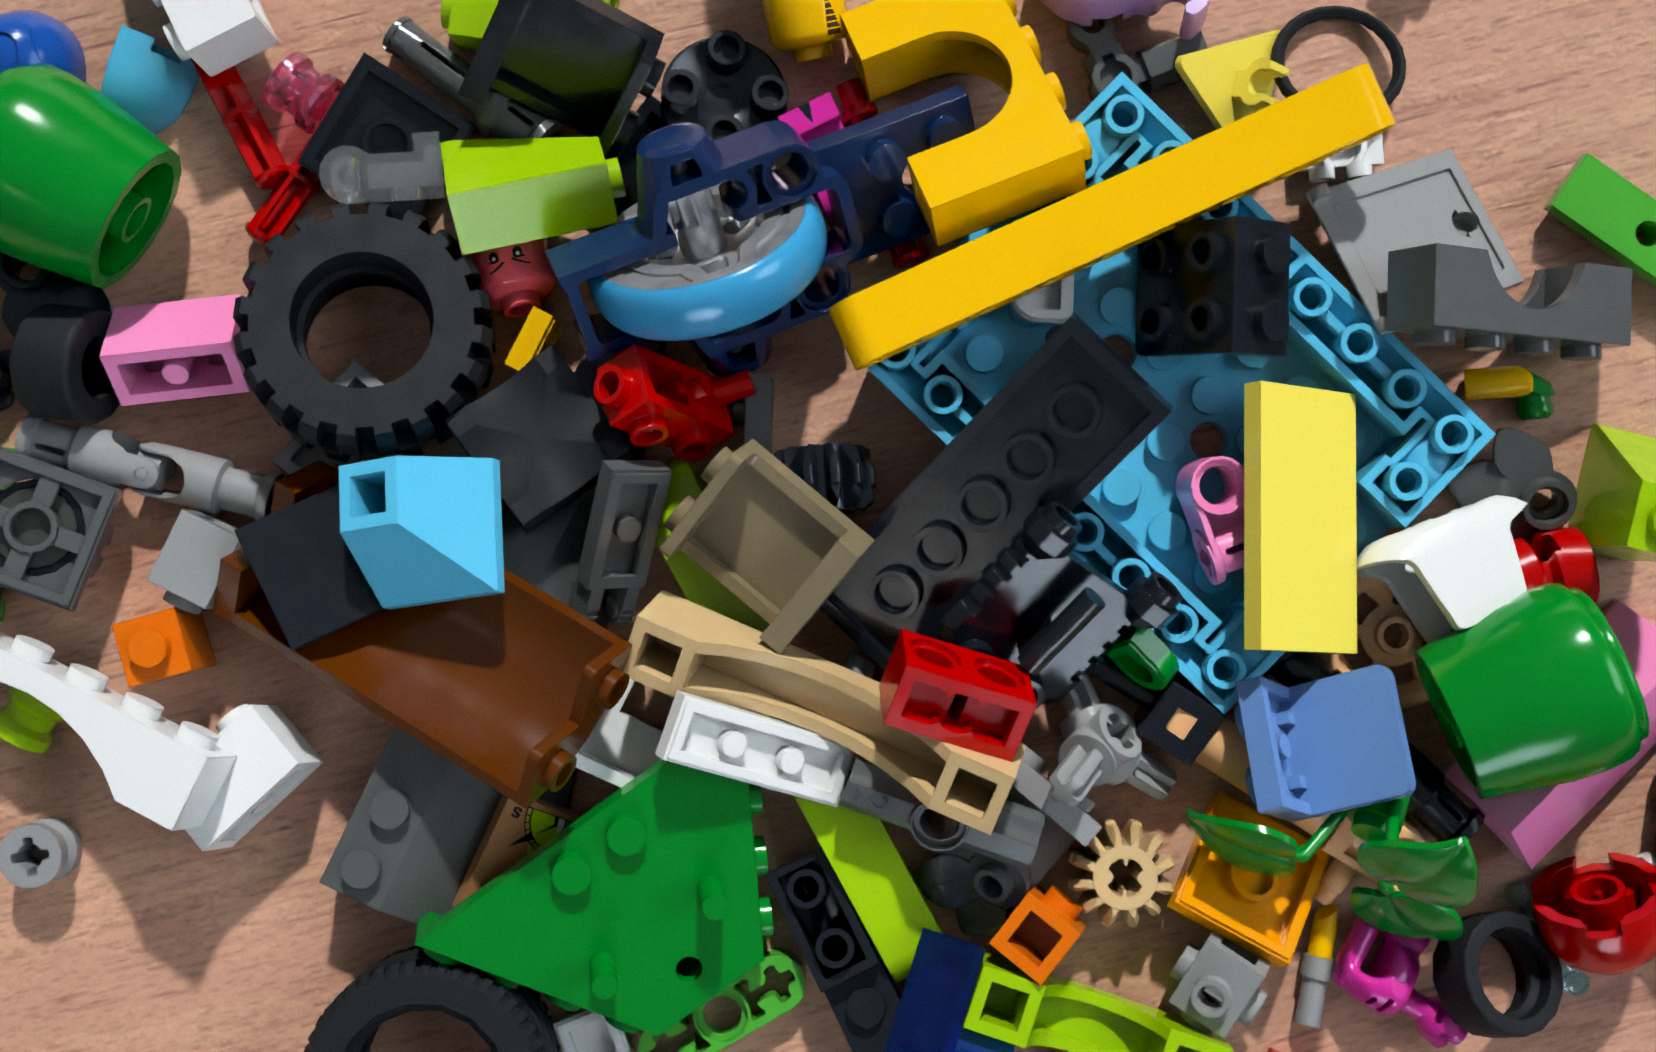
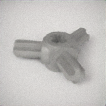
M1083 672L1079 676L1081 681L1060 701L1067 718L1059 724L1062 734L1055 741V755L1059 765L1049 777V781L1053 786L1049 791L1051 799L1055 802L1063 800L1069 806H1076L1084 799L1092 787L1101 786L1105 783L1114 786L1124 781L1157 800L1165 799L1169 796L1170 788L1176 783L1175 771L1142 751L1141 736L1136 731L1134 721L1121 708L1108 703L1100 704L1088 673Z

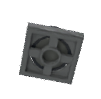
M0 446V564L2 565L0 566V587L69 611H75L88 578H92L103 561L101 553L104 546L108 545L112 539L113 524H111V521L124 491Z

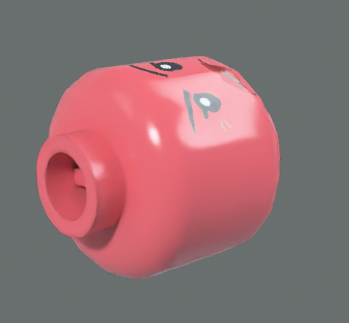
M546 238L466 255V257H471L480 272L482 282L478 285L477 290L487 291L491 309L503 310L504 316L516 318L529 315L533 306L541 308L540 301L549 296L556 287V276L545 253L549 249Z

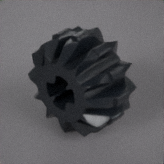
M829 442L789 447L786 450H779L773 454L843 514L865 511L873 505L876 475L875 465H872L870 449L860 444L853 445L850 442L840 444Z

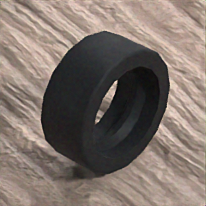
M1504 910L1462 917L1461 920L1464 927L1460 938L1453 941L1438 940L1433 954V982L1439 1001L1455 1024L1470 1034L1489 1038L1525 1037L1543 1030L1557 1013L1563 994V975L1559 957L1549 949L1542 937L1538 924L1524 914ZM1489 936L1494 937L1502 944L1510 955L1515 970L1516 991L1511 1006L1504 1014L1495 1009L1489 1001L1479 978V955L1485 940Z

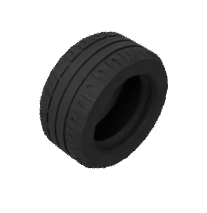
M416 945L405 951L400 950L394 952L391 956H386L378 963L367 968L352 981L324 1010L325 1013L319 1017L315 1029L308 1038L309 1043L305 1046L304 1052H370V1046L379 1026L386 1020L410 1011H440L468 1023L489 1045L491 1052H561V1047L557 1045L558 1039L553 1027V1017L548 1015L549 1008L545 1002H541V995L538 991L523 985L515 989L507 988L502 983L499 985L494 982L495 978L485 971L462 962L457 963L455 966L442 964L430 958L423 951L422 947Z

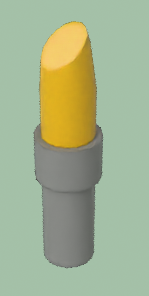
M1333 903L1323 905L1316 911L1311 927L1308 949L1303 952L1300 974L1303 976L1294 1021L1308 1027H1320L1328 982L1332 981L1336 959L1333 957L1337 936L1338 917L1337 905Z

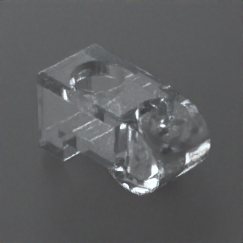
M439 131L411 133V152L368 154L355 146L344 145L334 148L324 156L320 164L319 179L322 188L332 199L340 203L350 204L445 198Z

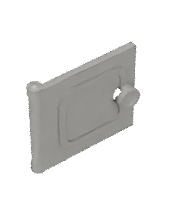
M1451 149L1329 188L1327 184H1321L1313 187L1306 193V197L1380 335L1392 333L1386 331L1389 251L1433 243L1487 249L1494 272L1505 291L1517 287L1524 282Z

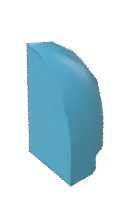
M121 25L107 63L101 85V93L119 104L152 133L159 134L179 119L191 99L199 75L191 59L184 62L175 51L154 44L155 38Z

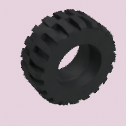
M370 202L368 214H354L350 203L330 206L333 216L331 218L316 222L312 213H309L293 221L298 232L287 240L276 233L263 246L269 258L264 266L257 262L250 263L242 278L249 291L247 297L240 296L235 299L233 318L240 328V332L233 336L236 356L245 368L243 375L252 391L275 422L288 430L294 440L308 449H312L314 446L321 448L328 458L347 463L350 456H359L364 461L385 458L386 455L402 452L403 456H419L423 454L420 445L434 438L440 445L453 436L444 420L463 406L479 399L478 394L481 388H488L493 373L492 353L496 352L492 313L487 291L477 290L482 280L480 272L471 257H463L461 255L458 241L444 229L437 231L435 234L432 233L427 218L409 210L404 214L402 220L396 219L393 216L391 206L387 204ZM386 286L403 291L421 303L430 322V341L426 351L415 366L398 379L375 387H346L325 379L311 363L306 346L310 327L320 310L336 296L358 287Z

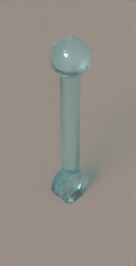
M1520 881L1508 883L1504 889L1506 901L1511 905L1518 906L1522 914L1535 922L1532 904L1529 901V888ZM1560 960L1563 990L1573 996L1584 995L1590 987L1589 978L1583 972L1573 969V967Z

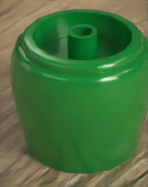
M42 63L4 70L0 73V252L102 289L118 282L141 259L153 243L169 214L178 191L182 172L180 155L119 104L71 73L53 65Z
M1546 583L1528 588L1526 592L1497 608L1476 625L1461 631L1452 628L1414 653L1416 666L1435 717L1461 771L1479 799L1574 782L1608 771L1632 759L1641 749V740L1646 739L1649 735V717L1633 669L1605 616L1591 597L1579 588L1568 589L1561 583Z

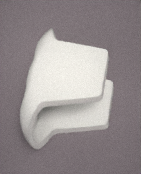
M1494 495L1474 504L1451 510L1449 513L1437 518L1427 519L1400 532L1382 537L1367 545L1357 557V577L1378 578L1384 581L1427 643H1430L1452 628L1461 631L1472 627L1497 608L1527 591L1510 526L1512 520L1528 503L1516 497Z

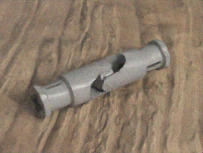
M31 413L25 417L15 441V452L109 486L120 484L132 486V491L142 496L217 515L222 510L253 517L256 520L271 513L275 482L285 477L284 473L270 471L267 475L235 468L232 460L159 442L141 443L121 432L85 424L79 429L51 422L49 418L33 416ZM176 463L181 466L184 473V487L181 492L164 489L168 480L176 472Z

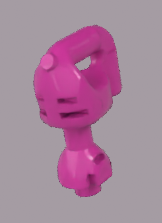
M1358 916L1336 954L1335 972L1332 973L1334 982L1339 987L1342 986L1352 998L1377 1014L1390 1016L1398 1013L1399 1010L1414 1018L1421 1036L1436 1048L1446 1046L1448 1041L1454 1045L1460 1044L1466 1038L1468 1032L1453 1022L1441 1005L1438 996L1426 997L1413 988L1420 972L1419 956L1428 946L1430 939H1415L1392 935L1370 926ZM1382 932L1385 935L1386 942L1376 954L1367 971L1363 973L1360 967L1378 933Z

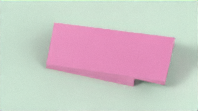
M1613 600L1601 612L1619 640L1633 669L1649 717V735L1646 739L1641 740V749L1632 759L1608 771L1574 782L1479 799L1473 791L1456 760L1442 772L1445 775V781L1471 809L1478 808L1485 815L1484 823L1531 870L1656 743V626L1619 600Z

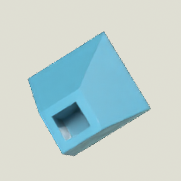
M390 456L338 466L340 534L382 608L392 610L505 593L500 460L476 457Z

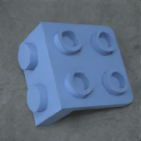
M1376 664L1292 687H1286L1261 676L1235 682L1239 704L1236 705L1234 711L1235 722L1240 735L1246 741L1250 764L1245 775L1246 787L1250 798L1257 805L1258 813L1296 822L1405 798L1415 791L1416 779L1395 676L1389 668Z

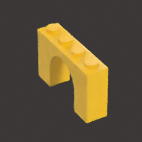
M875 0L840 14L846 32L845 39L849 56L870 101L929 78L949 73H968L987 78L999 85L1009 96L998 115L978 130L907 157L915 199L937 246L1086 189L1085 161L1092 158V148L1088 135L1079 120L1072 123L1069 122L1064 112L1067 105L1060 81L1054 72L1044 74L1039 64L1042 61L1039 44L1032 28L1029 25L1020 28L1015 19L1017 16L1015 0Z

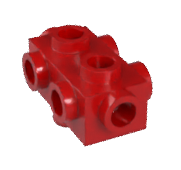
M637 344L618 351L610 361L596 369L598 375L593 388L594 396L602 404L611 427L628 432L630 442L635 446L647 447L661 444L672 448L674 458L681 462L696 461L707 456L711 452L712 447L735 434L727 404L757 394L756 385L749 369L718 379Z

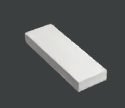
M677 690L655 755L665 761L837 807L855 752L795 724Z

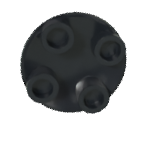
M730 30L717 31L710 38L694 42L680 51L669 64L661 86L662 109L668 124H699L706 130L713 141L763 122L778 120V116L786 113L789 96L788 85L784 81L778 66L770 56L757 46L744 41L738 33Z

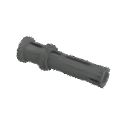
M408 16L400 17L388 29L382 43L384 45L383 50L394 55L426 79L432 86L442 91L474 115V123L478 131L484 136L491 137L495 135L499 139L560 137L563 129L562 123L550 117L546 119L536 110L493 88H490L482 106L459 95V89L470 65L413 23V20Z

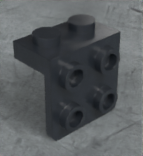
M1241 216L1175 223V228L1138 244L1135 349L1137 353L1145 357L1210 354L1287 357L1291 223Z

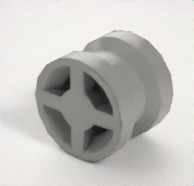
M46 817L13 829L3 838L0 845V869L2 874L10 883L21 888L31 889L41 887L67 876L77 867L82 856V842L79 833L69 822L52 817ZM30 857H37L40 861H42L41 864L35 862V860Z

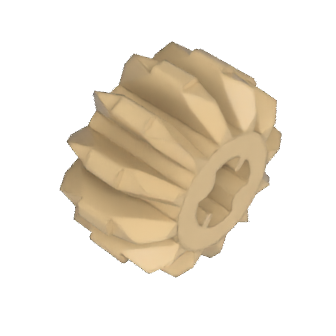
M1111 817L1104 818L1102 820L1104 838L1098 840L1095 836L1087 845L1090 848L1087 853L1078 850L1068 851L1067 860L1072 865L1084 870L1072 873L1066 877V884L1070 890L1084 891L1077 901L1082 907L1083 913L1092 912L1099 907L1098 919L1102 925L1110 927L1121 910L1122 917L1128 927H1137L1139 922L1137 908L1143 905L1151 915H1160L1161 908L1152 898L1154 892L1164 895H1171L1174 892L1175 886L1169 880L1158 875L1174 868L1175 860L1169 854H1157L1164 843V839L1155 831L1142 837V823L1138 820L1130 818L1120 836L1116 822ZM1120 860L1124 866H1127L1128 872L1132 875L1122 885L1109 870L1112 863Z

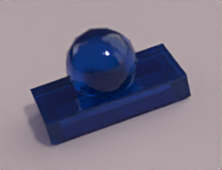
M923 926L884 1052L955 1051L986 947Z

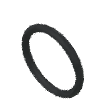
M1336 5L1317 7L1302 12L1290 20L1277 35L1272 47L1271 60L1285 66V49L1289 40L1307 24L1334 18L1350 20L1361 24L1373 31L1384 42L1391 56L1393 64L1392 78L1387 89L1383 92L1388 106L1400 94L1406 76V59L1403 47L1396 35L1382 21L1367 12L1352 7ZM1288 76L1274 79L1285 98L1298 93Z

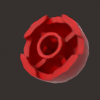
M1608 853L1609 863H1591L1577 868L1576 857L1573 856L1546 867L1532 882L1533 902L1531 907L1533 917L1538 924L1543 939L1549 949L1560 960L1570 967L1590 973L1617 975L1629 972L1651 961L1656 956L1655 866L1642 858L1621 853Z

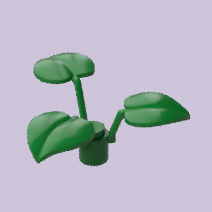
M1412 794L1405 798L1332 813L1313 836L1301 846H1298L1291 836L1267 826L1202 814L1193 811L1190 807L1186 814L1196 834L1218 857L1240 869L1271 876H1290L1294 874L1296 862L1305 863L1309 861L1341 821L1348 817L1352 822L1351 831L1353 834L1367 841L1361 843L1356 853L1357 862L1367 874L1378 879L1379 890L1366 887L1353 888L1349 900L1351 908L1356 915L1370 926L1392 935L1415 939L1456 940L1460 938L1464 926L1460 916L1452 908L1470 905L1476 895L1479 882L1478 868L1472 847L1466 836L1434 843L1399 841V833L1402 830ZM1397 885L1400 891H1396L1394 886Z

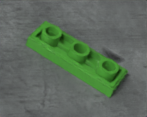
M1586 153L1578 158L1543 209L1625 267L1632 268L1635 274L1656 288V200L1591 154ZM1636 229H1639L1644 236L1643 245L1636 238Z

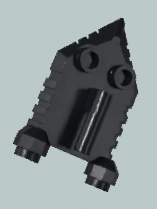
M1052 501L1047 507H1036L1025 518L1022 534L1014 541L1016 546L1012 550H1006L998 558L1000 563L992 565L984 573L985 578L977 580L969 589L971 593L965 599H959L940 619L941 641L1022 665L1029 672L1037 702L1035 709L1041 704L1061 701L1081 681L1079 676L1083 672H1090L1099 663L1097 658L1106 657L1113 650L1111 645L1113 643H1120L1128 635L1126 630L1129 627H1136L1138 629L1165 628L1178 615L1176 606L1183 600L1176 586L1158 572H1153L1148 578L1138 577L1124 590L1071 553L1078 545L1076 535L1082 530V525L1068 508L1056 501Z

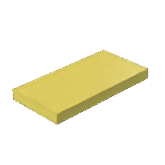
M1267 381L1244 384V650L1357 654L1356 394Z

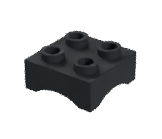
M553 344L534 356L523 368L501 385L474 402L463 406L444 420L452 435L469 457L500 460L501 500L527 534L595 486L598 481L602 460H631L633 458L632 448L617 428L610 426L607 416L599 408Z

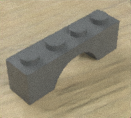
M1433 243L1389 251L1386 331L1414 334V345L1451 346L1456 345V338L1465 339L1464 350L1469 351L1506 350L1507 343L1513 344V354L1519 356L1554 355L1556 348L1561 349L1560 359L1600 360L1602 359L1603 348L1630 346L1633 269L1585 262L1535 270L1526 294L1518 303L1500 284L1487 249Z

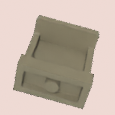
M751 439L734 452L728 447H724L712 459L701 474V478L708 485L697 500L688 495L665 521L664 526L671 531V534L661 545L659 551L668 559L678 551L686 553L767 621L769 626L759 638L780 655L811 620L875 540L756 440Z

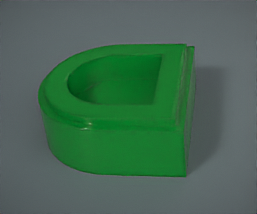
M1128 628L1126 630L1128 635L1120 643H1113L1111 645L1113 650L1108 656L1128 677L1139 685L1151 690L1164 689L1179 671L1176 657L1151 629Z

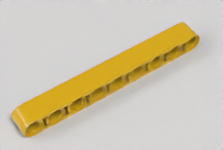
M1369 63L1358 65L855 293L834 304L828 311L855 370L867 368L1175 228V223L1194 220L1359 145L1396 125V121Z

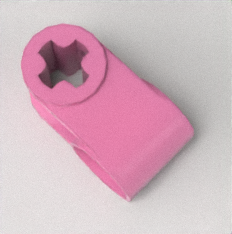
M1225 456L1193 459L1185 464L1177 475L1175 484L1176 494L1192 533L1194 549L1201 568L1208 580L1213 585H1218L1226 581V574L1244 568V468L1233 458ZM1209 468L1219 472L1224 482L1223 494L1213 504L1204 499L1199 487L1202 475ZM1243 543L1242 545H1239V546H1237V547H1234V548H1232V549L1227 550L1228 548H1231V547H1233V546H1236V545H1238V544Z

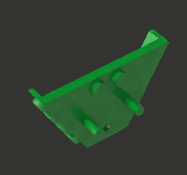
M661 759L444 915L429 911L419 918L414 945L422 947L423 951L430 958L442 964L455 966L457 963L462 962L481 969L495 978V983L499 985L502 983L507 988L515 989L523 985L542 992L551 1003L562 1009L578 1011L580 1008H584L603 1015L610 1025L621 1031L638 1033L639 1030H643L660 1036L764 961L763 937L773 935L774 930L770 899L768 896L759 897L757 876L768 875V859L764 836L754 837L752 814L763 813L761 787Z

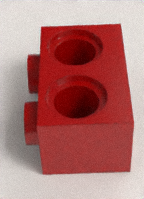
M905 629L900 631L879 684L883 724L1010 762L1015 757L1037 706L1029 672L1022 665Z

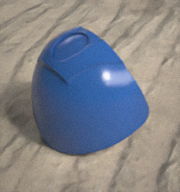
M15 10L0 14V73L19 66L42 63L53 65L71 73L86 83V61L82 46L75 34L64 23L49 15L33 10Z

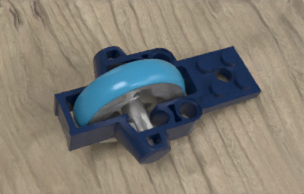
M957 85L805 142L799 133L788 123L778 120L763 122L715 141L711 139L702 126L694 123L673 124L649 133L636 146L638 202L617 216L619 223L607 225L602 230L545 251L553 272L566 296L574 318L572 322L574 330L588 361H593L648 339L657 341L687 340L707 369L714 375L727 377L746 369L752 372L760 368L768 361L772 353V335L828 314V309L848 297L851 289V280L847 265L931 233L915 199L912 184H904L902 175L908 165L907 157L975 131L968 94ZM786 152H792L791 158L786 165L779 169L771 170L772 164L778 156ZM824 190L827 191L834 218V226L828 232L826 231L820 207L812 196ZM586 280L591 297L600 311L593 315H588L579 290V285Z

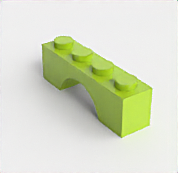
M977 948L957 1008L963 1028L1025 1049L1031 1046H1045L1068 1052H1233L1234 1050L1226 1039H1223L1213 1031L1210 1033L1200 1031L1188 1024L1180 1016L1053 973L1040 986L1008 958Z

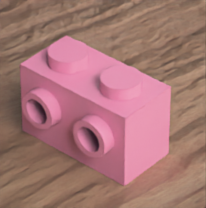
M234 294L114 308L99 357L121 406L250 392L251 387L243 375L245 368L236 356L233 336L240 332V328L233 318L235 299L243 295Z

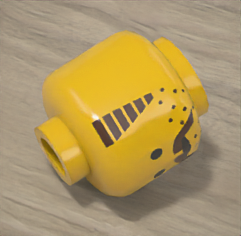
M762 0L771 45L780 51L794 50L796 62L832 56L831 42L841 40L846 36L840 14L848 11L846 0Z

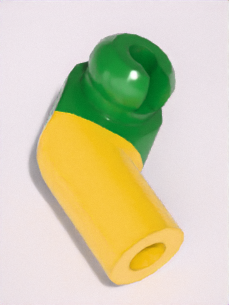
M1515 365L1464 369L1466 401L1509 397L1517 399V414L1522 420L1545 419L1552 415L1553 405L1551 403V396L1555 395V391L1551 382L1529 370Z

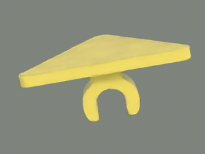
M1280 30L1269 31L1183 54L1176 58L1175 68L1216 129L1280 101L1271 97L1275 83L1274 79L1286 77L1289 72V68L1271 60L1272 47Z

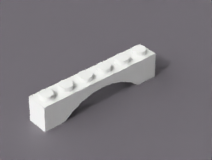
M0 631V682L29 693L57 712L84 740L102 768L116 802L171 831L203 826L237 755L216 745L220 738L219 735L208 728L192 722L182 721L178 725L161 716L164 707L148 697L133 692H126L125 696L107 688L106 685L109 678L95 669L76 663H71L70 667L52 659L55 650L39 640L24 635H16L14 639Z

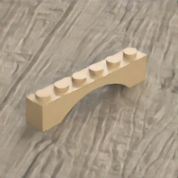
M663 589L637 615L628 640L632 644V648L624 668V672L629 674L630 679L673 698L676 691L679 690L737 708L779 718L813 731L850 749L881 768L906 787L928 809L991 835L1015 781L1026 748L1025 744L1020 743L1013 761L1010 762L885 725L882 718L880 682L791 644L779 655L759 638L763 632Z

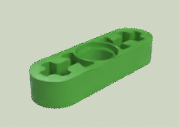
M776 948L765 951L763 962L714 996H728L734 999L741 1009L740 1020L733 1027L727 1029H719L712 1026L707 1021L704 1013L707 1001L692 1012L695 1028L699 1035L707 1042L701 1045L698 1044L695 1032L680 1042L678 1052H719L794 1008L801 1001L806 988V971L799 957L786 949ZM774 965L779 973L790 970L794 975L788 980L789 992L781 995L776 988L768 989L758 995L757 1005L762 1009L754 1013L749 995L738 983L747 980L749 991L752 992L766 982V968ZM686 1017L665 1031V1034L669 1038L677 1036L687 1030L689 1020ZM642 1031L638 1043V1052H654L653 1048L656 1046L658 1036Z

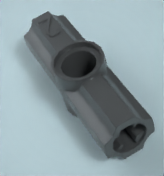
M858 754L854 756L839 801L840 806L909 829L912 837L918 844L928 850L944 852L961 847L1024 870L1027 865H1031L1045 823L1044 812L1006 800L991 835H988L928 809L906 787Z

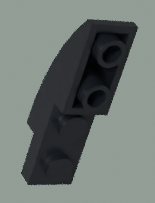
M819 846L768 872V875L765 876L821 993H825L852 1052H927L912 1023L913 1018L888 968L822 847Z

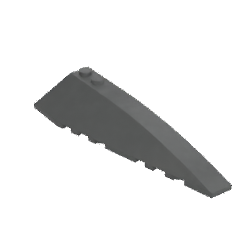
M648 339L637 343V345L664 356L667 341ZM618 351L590 362L584 353L574 372L604 414L602 404L594 396V382L598 375L596 369L610 361ZM619 430L632 448L633 458L631 460H643L645 447L633 445L630 442L628 432ZM596 485L528 534L506 505L502 510L504 569L566 606L570 604L569 598H571L573 581L578 579L576 576ZM605 589L596 623L607 629L609 619L606 618L607 614L604 605L606 602L605 596H607V589ZM395 726L319 883L377 911L416 924L418 919L429 911L444 915L453 908L452 903L503 794ZM575 767L571 777L559 791L552 792L547 789L539 799L569 809L578 768Z

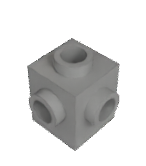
M1212 931L1201 949L1189 942L1169 975L1178 980L1179 984L1168 1002L1179 1008L1181 1017L1194 1028L1207 1033L1213 1031L1225 1039L1237 1020L1248 1027L1264 1003L1268 994L1258 987L1265 978L1271 962Z

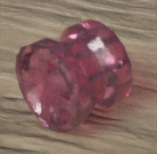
M297 51L285 57L270 75L264 89L263 103L277 113L287 111L294 116L296 126L306 133L312 134L322 122L344 83L331 73L322 75L314 69L313 61L300 51Z

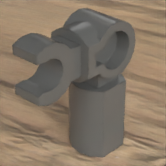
M1116 16L1110 19H1098L1102 30L1097 33H1088L1083 30L1081 25L1070 21L1067 23V37L1070 44L1077 51L1086 55L1082 63L1090 81L1088 92L1091 101L1121 72L1129 77L1141 90L1145 88V91L1148 93L1182 82L1184 80L1175 68L1176 58L1183 54L1208 48L1200 31L1195 37L1187 41L1176 36L1138 50L1135 53V58L1131 59L1126 55L1123 45L1114 41Z

